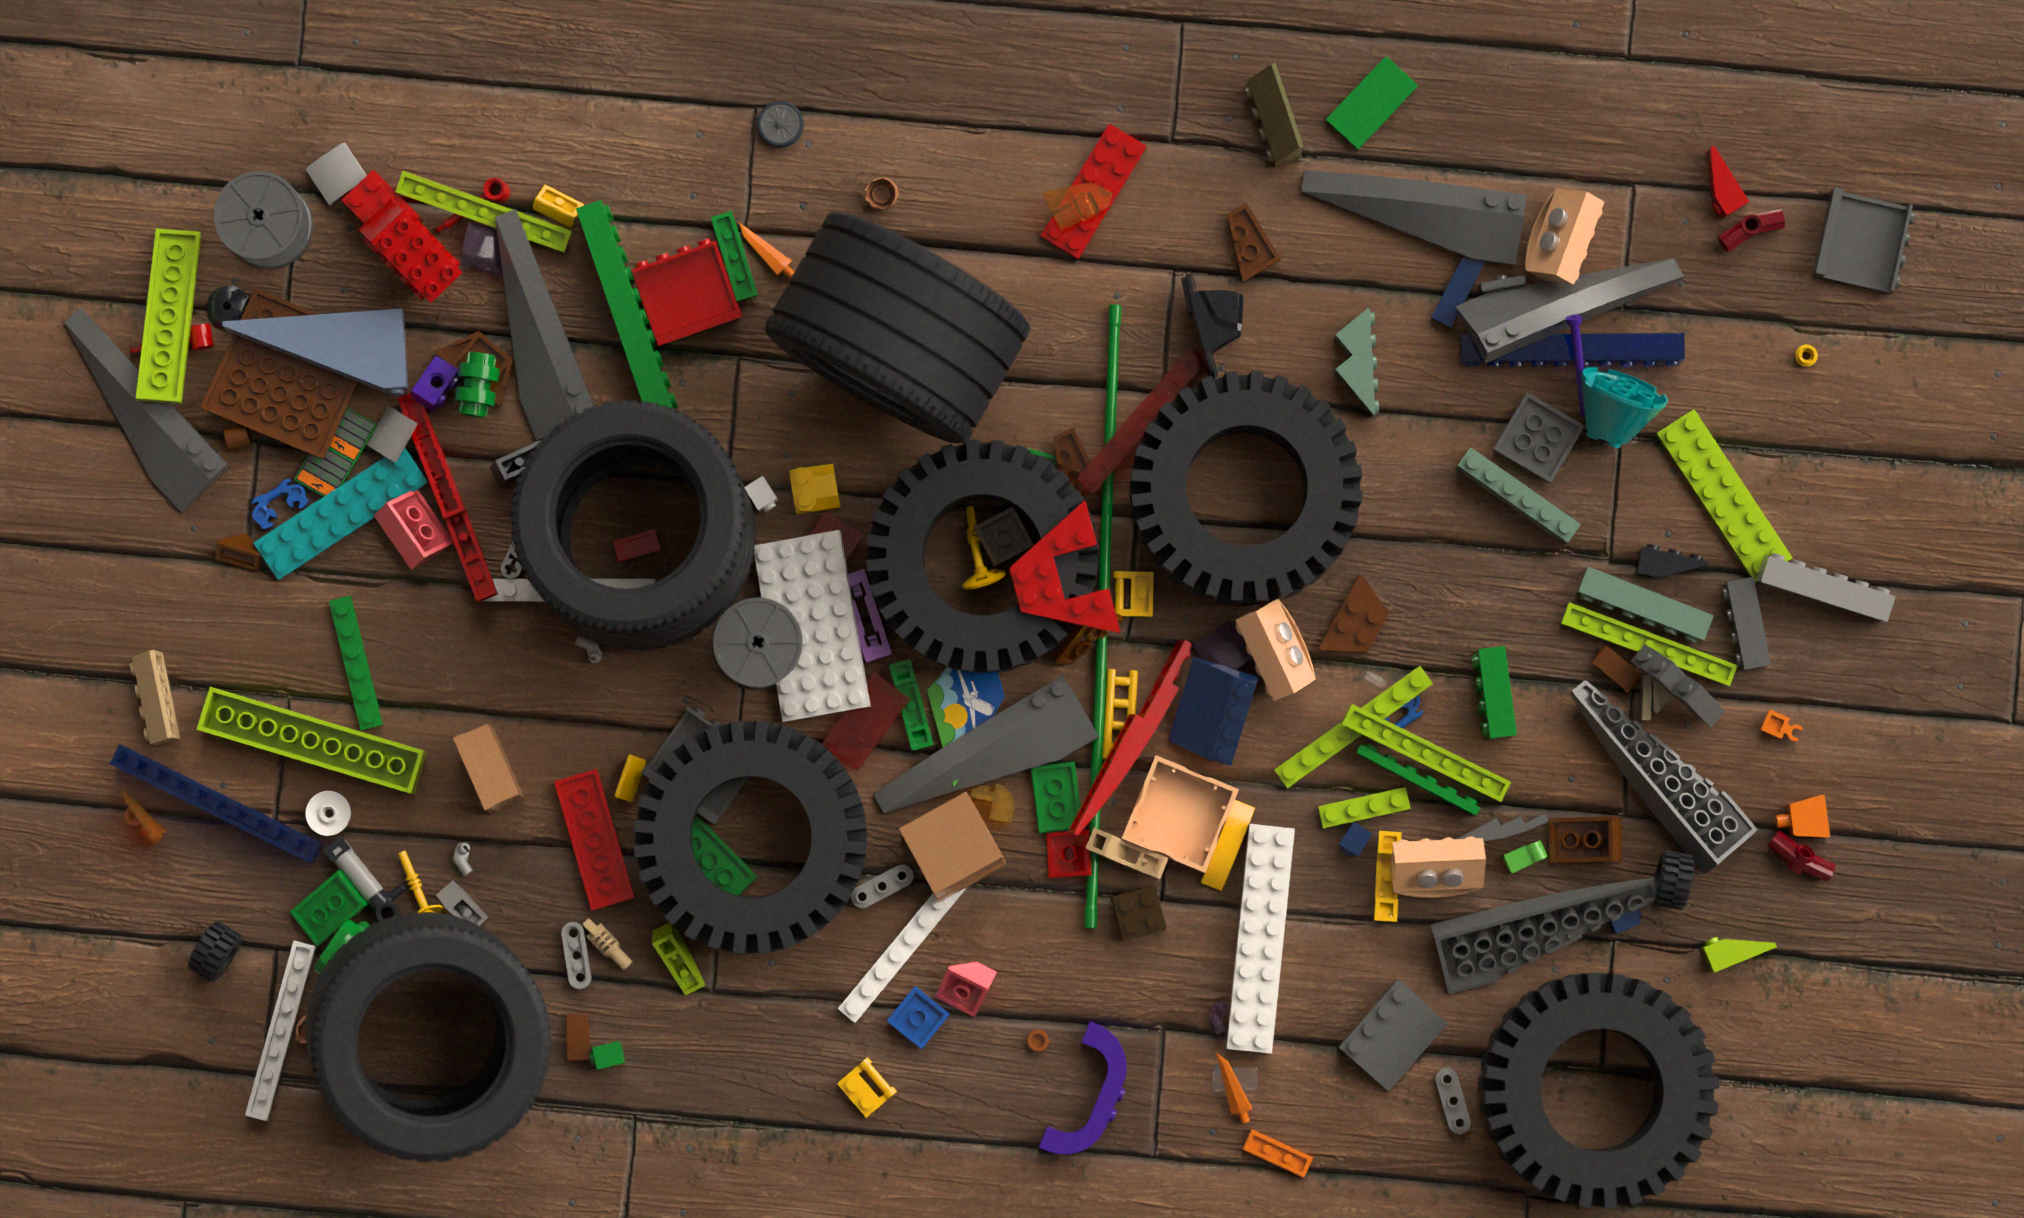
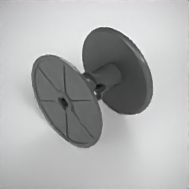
M253 171L239 175L222 189L215 203L214 224L220 239L231 251L249 265L262 269H277L287 266L297 260L310 243L313 233L311 210L304 198L285 179L276 174Z
M749 598L735 603L724 612L714 631L713 649L719 666L735 682L751 689L762 690L777 687L776 683L788 676L795 668L802 652V633L796 618L785 606L767 598ZM758 639L762 642L763 646L760 649L756 646V640Z

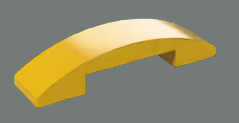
M1234 800L1201 883L1222 891L1253 815L1254 807Z
M1379 831L1374 921L1397 922L1398 894L1393 892L1390 871L1392 844L1401 840L1402 832Z

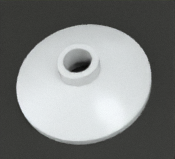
M323 791L316 794L310 799L306 807V820L309 826L316 833L325 836L335 835L343 831L351 817L348 801L341 794L334 791ZM329 809L333 811L331 818L326 816V811Z

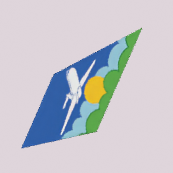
M947 667L929 687L927 693L943 748L994 717L1005 697L998 671L975 673L964 670L958 671ZM958 780L953 781L954 787Z

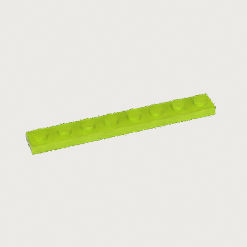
M402 171L395 191L404 196L496 228L495 217L513 210L406 171ZM517 211L528 240L565 252L571 230Z
M1570 602L1561 621L1562 625L1637 653L1646 644L1673 661L1680 669L1728 687L1731 685L1738 666Z
M1419 666L1364 705L1362 709L1382 719H1386L1432 686L1433 683L1421 666ZM1339 723L1274 771L1288 789L1363 734Z
M1352 703L1341 722L1342 725L1500 802L1511 784L1509 780Z

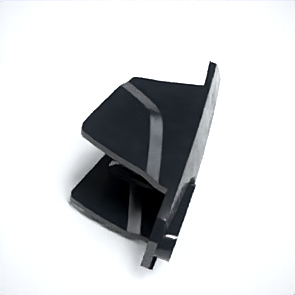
M1186 274V277H1182L1181 281L1188 313L1191 317L1207 375L1216 379L1218 370L1213 353L1241 337L1244 296L1237 291L1228 290L1198 291L1193 274Z

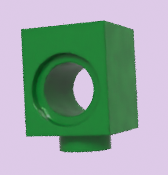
M621 1041L593 1047V1052L590 1053L592 1065H596L597 1070L626 1063Z

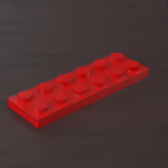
M1109 124L1040 237L1079 260L1147 146Z
M598 769L554 781L591 911L635 898Z

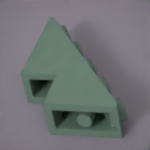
M1367 308L1335 335L1334 338L1350 358L1337 367L1334 373L1369 415L1373 417L1375 414H1379V401H1375L1374 392H1378V380L1373 378V370H1377V358L1372 356V348H1376L1375 334H1371V326L1375 325L1374 312H1370V309Z

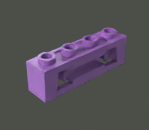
M865 569L848 574L850 588L853 589L855 598L863 596L860 584L863 583L867 595L864 599L875 632H879L883 644L879 645L875 634L868 637L871 647H867L864 638L866 636L856 602L853 600L862 659H865L866 663L892 656Z

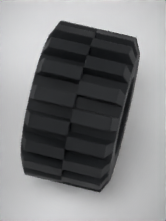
M1668 850L1663 851L1654 877L1657 890L1656 900L1653 901L1654 905L1676 910L1684 909L1688 902L1693 882L1694 860L1692 855Z
M216 921L204 932L196 944L188 961V969L210 983L215 982L222 976L235 957L241 944L242 935L223 923Z

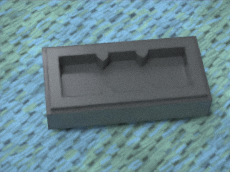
M1507 275L1494 277V281L1480 283L1478 286L1479 292L1483 295L1493 290L1520 285L1524 286L1526 283L1525 275L1508 278Z

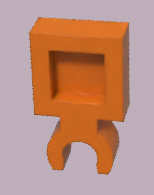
M1769 709L1760 731L1778 739H1782L1783 734H1785L1790 741L1797 742L1798 738L1793 737L1792 731L1793 729L1802 731L1803 728L1797 724L1788 725L1789 717Z

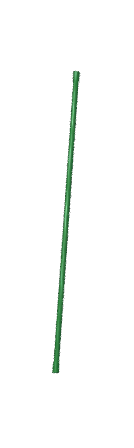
M1117 304L1108 305L1109 333L1098 591L1108 589L1110 586L1119 335L1122 305ZM1108 634L1103 639L1100 637L1096 639L1093 727L1099 738L1092 741L1090 788L1103 762ZM1101 809L1089 822V838L1093 828L1100 830ZM1090 851L1091 875H1087L1084 928H1097L1099 855Z

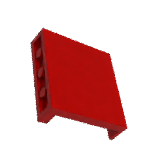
M710 238L697 242L698 247L690 249L689 245L676 249L678 254L669 256L667 252L656 256L655 262L648 264L647 260L634 264L635 268L631 271L658 346L743 317L716 241L711 242Z

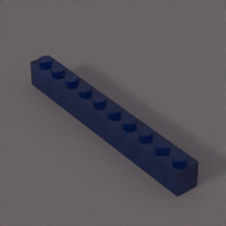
M1684 333L1580 334L1584 367H1589L1590 363H1599V367H1610L1612 363H1621L1622 367L1634 366V363H1643V366L1646 367L1657 366V363H1665V366H1679V363L1685 360ZM1461 334L1459 337L1460 364H1465V367L1468 368L1479 367L1478 364H1485L1470 335ZM1553 334L1486 363L1487 367H1501V364H1510V367H1523V364L1532 363V367H1545V363H1554V367H1567L1568 363H1574L1571 334Z
M119 744L110 762V765L309 863H315L324 845L323 842L126 745Z

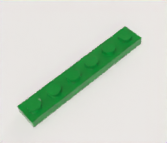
M350 595L329 601L360 730L383 726L353 598Z
M1366 743L1365 746L1359 745L1355 754L1473 816L1477 815L1480 807L1476 806V800L1465 796L1464 799L1456 795L1457 791L1447 785L1444 788L1436 784V779L1425 775L1423 778L1416 774L1417 769L1407 764L1405 767L1397 764L1398 759L1391 755L1385 754V756L1376 753L1378 749Z

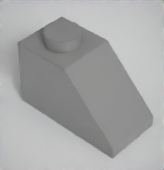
M454 880L437 894L444 907L453 916L466 919L478 924V926L488 918Z

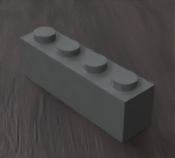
M1754 577L1724 583V588L1721 591L1723 600L1728 603L1729 609L1726 610V617L1728 623H1732L1733 631L1730 632L1732 644L1736 645L1737 653L1735 654L1737 667H1740L1741 671L1771 665Z

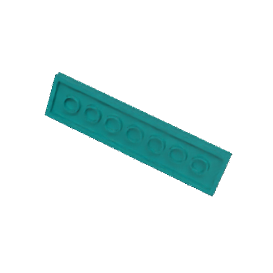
M404 447L397 462L383 457L253 542V544L279 580L373 519L374 515L387 502L410 491H416L428 483V481Z

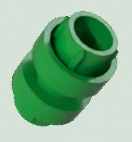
M469 352L467 353L466 363H460L458 377L464 379L463 387H456L454 401L459 402V414L469 417L486 418L488 407H494L496 393L491 392L490 387L491 383H498L500 369L495 367L496 359L494 355Z

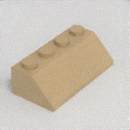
M150 650L132 657L133 663H130L132 675L136 676L137 679L135 692L137 698H141L142 706L139 707L142 720L145 719L147 728H144L146 741H149L150 745L155 746L181 740L163 653Z

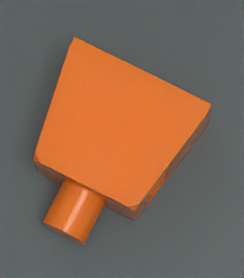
M1818 795L1786 805L1787 814L1775 815L1776 828L1789 827L1790 836L1830 837L1825 795Z

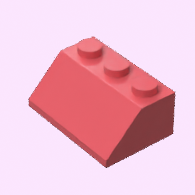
M418 489L387 502L374 515L411 570L428 562L454 544L453 539Z

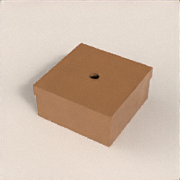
M486 724L468 733H462L453 737L485 811L493 814L502 810L501 808L524 799L521 788L493 727Z
M967 792L899 828L938 903L1007 866L1003 855Z

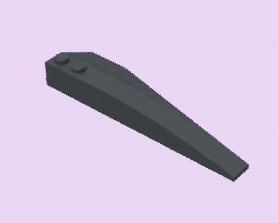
M1304 170L1301 193L1326 203L1330 202L1344 210L1358 213L1364 218L1373 219L1382 225L1410 236L1424 239L1425 242L1434 243L1453 253L1462 254L1471 260L1516 266L1527 196L1525 194L1393 177Z
M514 209L495 217L520 401L535 438L539 440L544 436L547 437L549 431L560 422L563 424L566 418L573 416L577 412L580 414L583 412V409L591 408L595 405L517 210Z
M1674 258L1581 274L1574 285L1541 281L1525 284L1524 286L1520 285L1493 290L1455 306V309L1486 364L1569 328L1570 325L1566 324V317L1569 315H1581L1582 322L1681 280L1684 278V275Z
M80 307L64 323L150 479L183 513L221 478L231 466L171 403L136 400L139 369Z
M1061 676L951 742L873 795L884 814L912 806L918 802L932 800V798L941 795L952 794L954 791L975 787L1030 768H1037L1049 762L1060 761L1098 739L1099 735L1065 677ZM958 780L954 787L953 781Z
M1583 681L1570 692L1583 716L1617 767L1687 854L1693 856L1694 863L1704 875L1758 831L1727 793L1721 791L1719 794L1712 787L1714 784L1708 778H1702L1695 772L1696 769L1691 764L1687 765L1682 762L1680 756L1652 733L1648 734L1641 729L1642 725L1636 720L1632 721L1623 714L1625 711L1619 706L1615 707L1610 704L1608 698L1588 681Z
M1654 878L1617 882L1551 894L1430 925L1448 993L1453 994L1494 983L1499 980L1500 976L1508 972L1511 974L1517 971L1518 967L1528 962L1531 964L1537 961L1538 957L1546 953L1551 954L1582 938L1583 934L1600 929V926L1610 920L1614 922L1621 918L1622 914L1628 911L1633 912L1655 901L1657 890Z

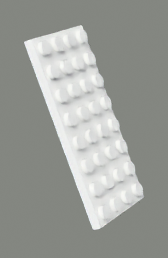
M841 530L755 545L754 556L761 597L774 600L785 606L796 618L802 633V652L797 665L788 676L776 683L782 722L870 707Z

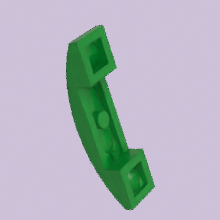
M911 659L890 664L891 675L912 751L933 746Z

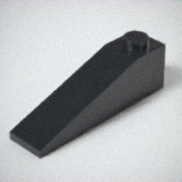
M541 440L493 462L490 469L499 487L517 480L521 469L525 467L524 462L530 453L535 451V446Z

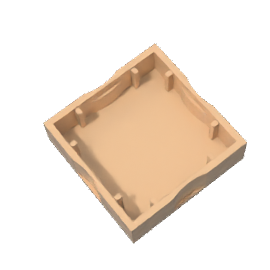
M1155 756L1121 839L1205 873L1239 789Z

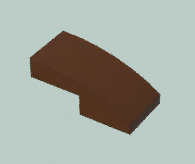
M1606 645L1602 647L1591 661L1596 668L1627 693L1642 676Z
M589 1012L567 1013V1061H590Z

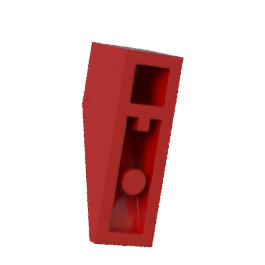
M1713 145L1707 151L1711 199L1713 202L1712 208L1718 216L1721 215L1724 219L1746 206L1749 200Z

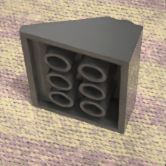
M1396 979L1338 1045V1048L1389 1092L1444 1029L1447 1023L1399 979Z

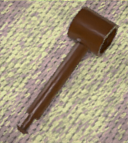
M230 422L231 426L224 429V436L229 450L252 445L249 429Z

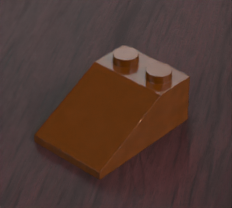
M1614 816L1549 818V863H1622V818Z

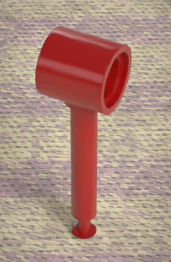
M490 178L485 182L483 187L484 194L479 198L491 202L494 201L495 203H503L510 196V188L499 178ZM500 185L501 192L494 196V187ZM454 213L445 219L442 225L436 226L435 230L437 233H441L440 231L445 227L450 228L464 217Z
M210 324L191 326L189 344H191L192 350L198 351L214 347ZM140 345V348L135 349L131 347L130 353L134 355V353L141 352L142 345Z

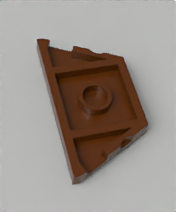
M479 331L464 339H459L446 347L436 349L435 353L457 369H459L460 363H466L467 353L469 352L494 355L496 359L495 367L500 369L498 383H491L490 391L496 393L495 403L500 407L503 405L514 361L510 356Z
M1362 574L1358 575L1318 648L1320 651L1365 653L1369 651L1389 612Z

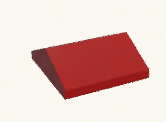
M1089 830L1081 831L1078 836L1068 832L1046 833L1049 878L1091 875L1090 850L1085 849L1089 841Z

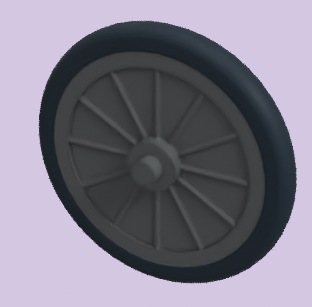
M776 101L765 106L757 120V129L761 138L769 145L775 147H786L795 143L801 136L804 128L803 116L799 109L785 101Z

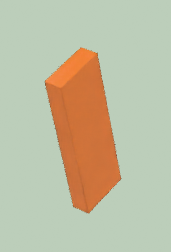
M1253 1129L1250 1130L1242 1150L1303 1178L1313 1159L1312 1156Z

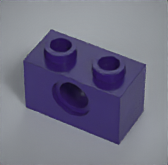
M435 356L411 390V398L432 411H435L438 406L442 407L448 397L446 396L449 389L453 390L460 380L458 378L459 369ZM438 381L443 385L440 388H434L431 384Z

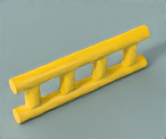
M1107 669L1103 759H1106L1114 744L1112 743L1113 730H1121L1125 723L1113 721L1114 708H1127V717L1129 714H1136L1138 671L1129 670V677H1116V670ZM1115 685L1128 686V699H1114Z

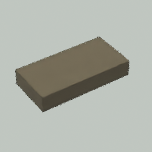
M1643 675L1640 678L1639 721H1649L1651 719L1652 678L1648 675Z

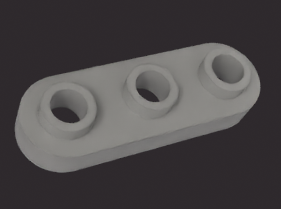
M898 865L856 887L851 895L853 904L859 908H866L907 887L913 881L912 869L906 865ZM903 871L906 873L905 880L898 878L899 872ZM880 882H885L887 885L884 891L878 889ZM861 892L867 895L865 901L858 899V895Z
M569 922L564 925L561 932L568 980L574 988L583 989L592 980L585 931L581 924ZM572 929H576L578 932L574 938L570 936ZM575 951L581 953V958L578 960L573 957ZM579 973H582L585 977L582 982H579L576 978Z
M1442 1068L1436 1073L1435 1082L1446 1121L1452 1132L1463 1134L1469 1130L1471 1121L1459 1078L1453 1069ZM1445 1075H1450L1451 1081L1449 1083H1444L1443 1077ZM1451 1097L1457 1098L1455 1105L1449 1103ZM1459 1118L1464 1122L1461 1127H1457L1455 1124Z

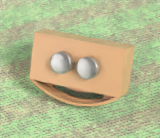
M1556 188L1542 207L1533 226L1526 251V271L1545 281L1574 285L1579 277L1582 261L1587 256L1586 250L1589 242L1595 234L1596 223L1602 215L1604 201L1586 191Z
M1279 599L1262 604L1236 619V629L1240 635H1243L1246 641V651L1249 655L1253 656L1256 663V672L1262 676L1265 682V691L1272 697L1273 701L1297 692L1316 679L1305 642L1291 615Z
M1466 837L1465 839L1444 838L1432 841L1430 839H1422L1411 842L1407 840L1393 842L1390 871L1393 892L1411 897L1439 898L1466 894L1482 889L1486 864L1483 838Z

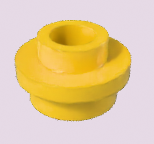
M1802 345L1795 352V360L1800 366L1809 367L1817 361V351L1811 345ZM1804 352L1809 354V360L1803 359L1802 354Z

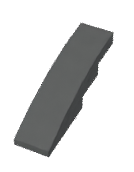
M1545 813L1524 823L1521 816L1503 825H1500L1497 818L1457 839L1475 837L1483 838V842L1502 839L1531 830L1549 820Z

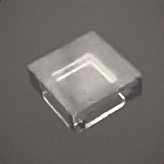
M1369 671L1365 673L1362 679L1381 690L1384 689L1387 683L1385 679Z

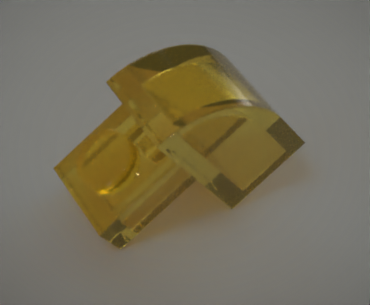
M996 784L994 792H990L991 787L978 785L977 789L972 788L971 798L992 802L989 820L1012 824L1014 800L1011 793L1005 787Z

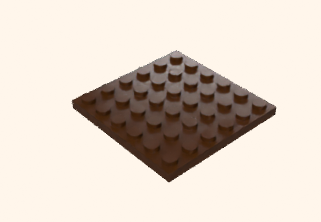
M255 288L241 320L319 314ZM234 334L200 409L324 460L359 382Z

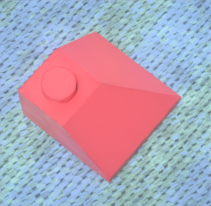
M978 962L949 966L935 998L975 1017L997 972Z

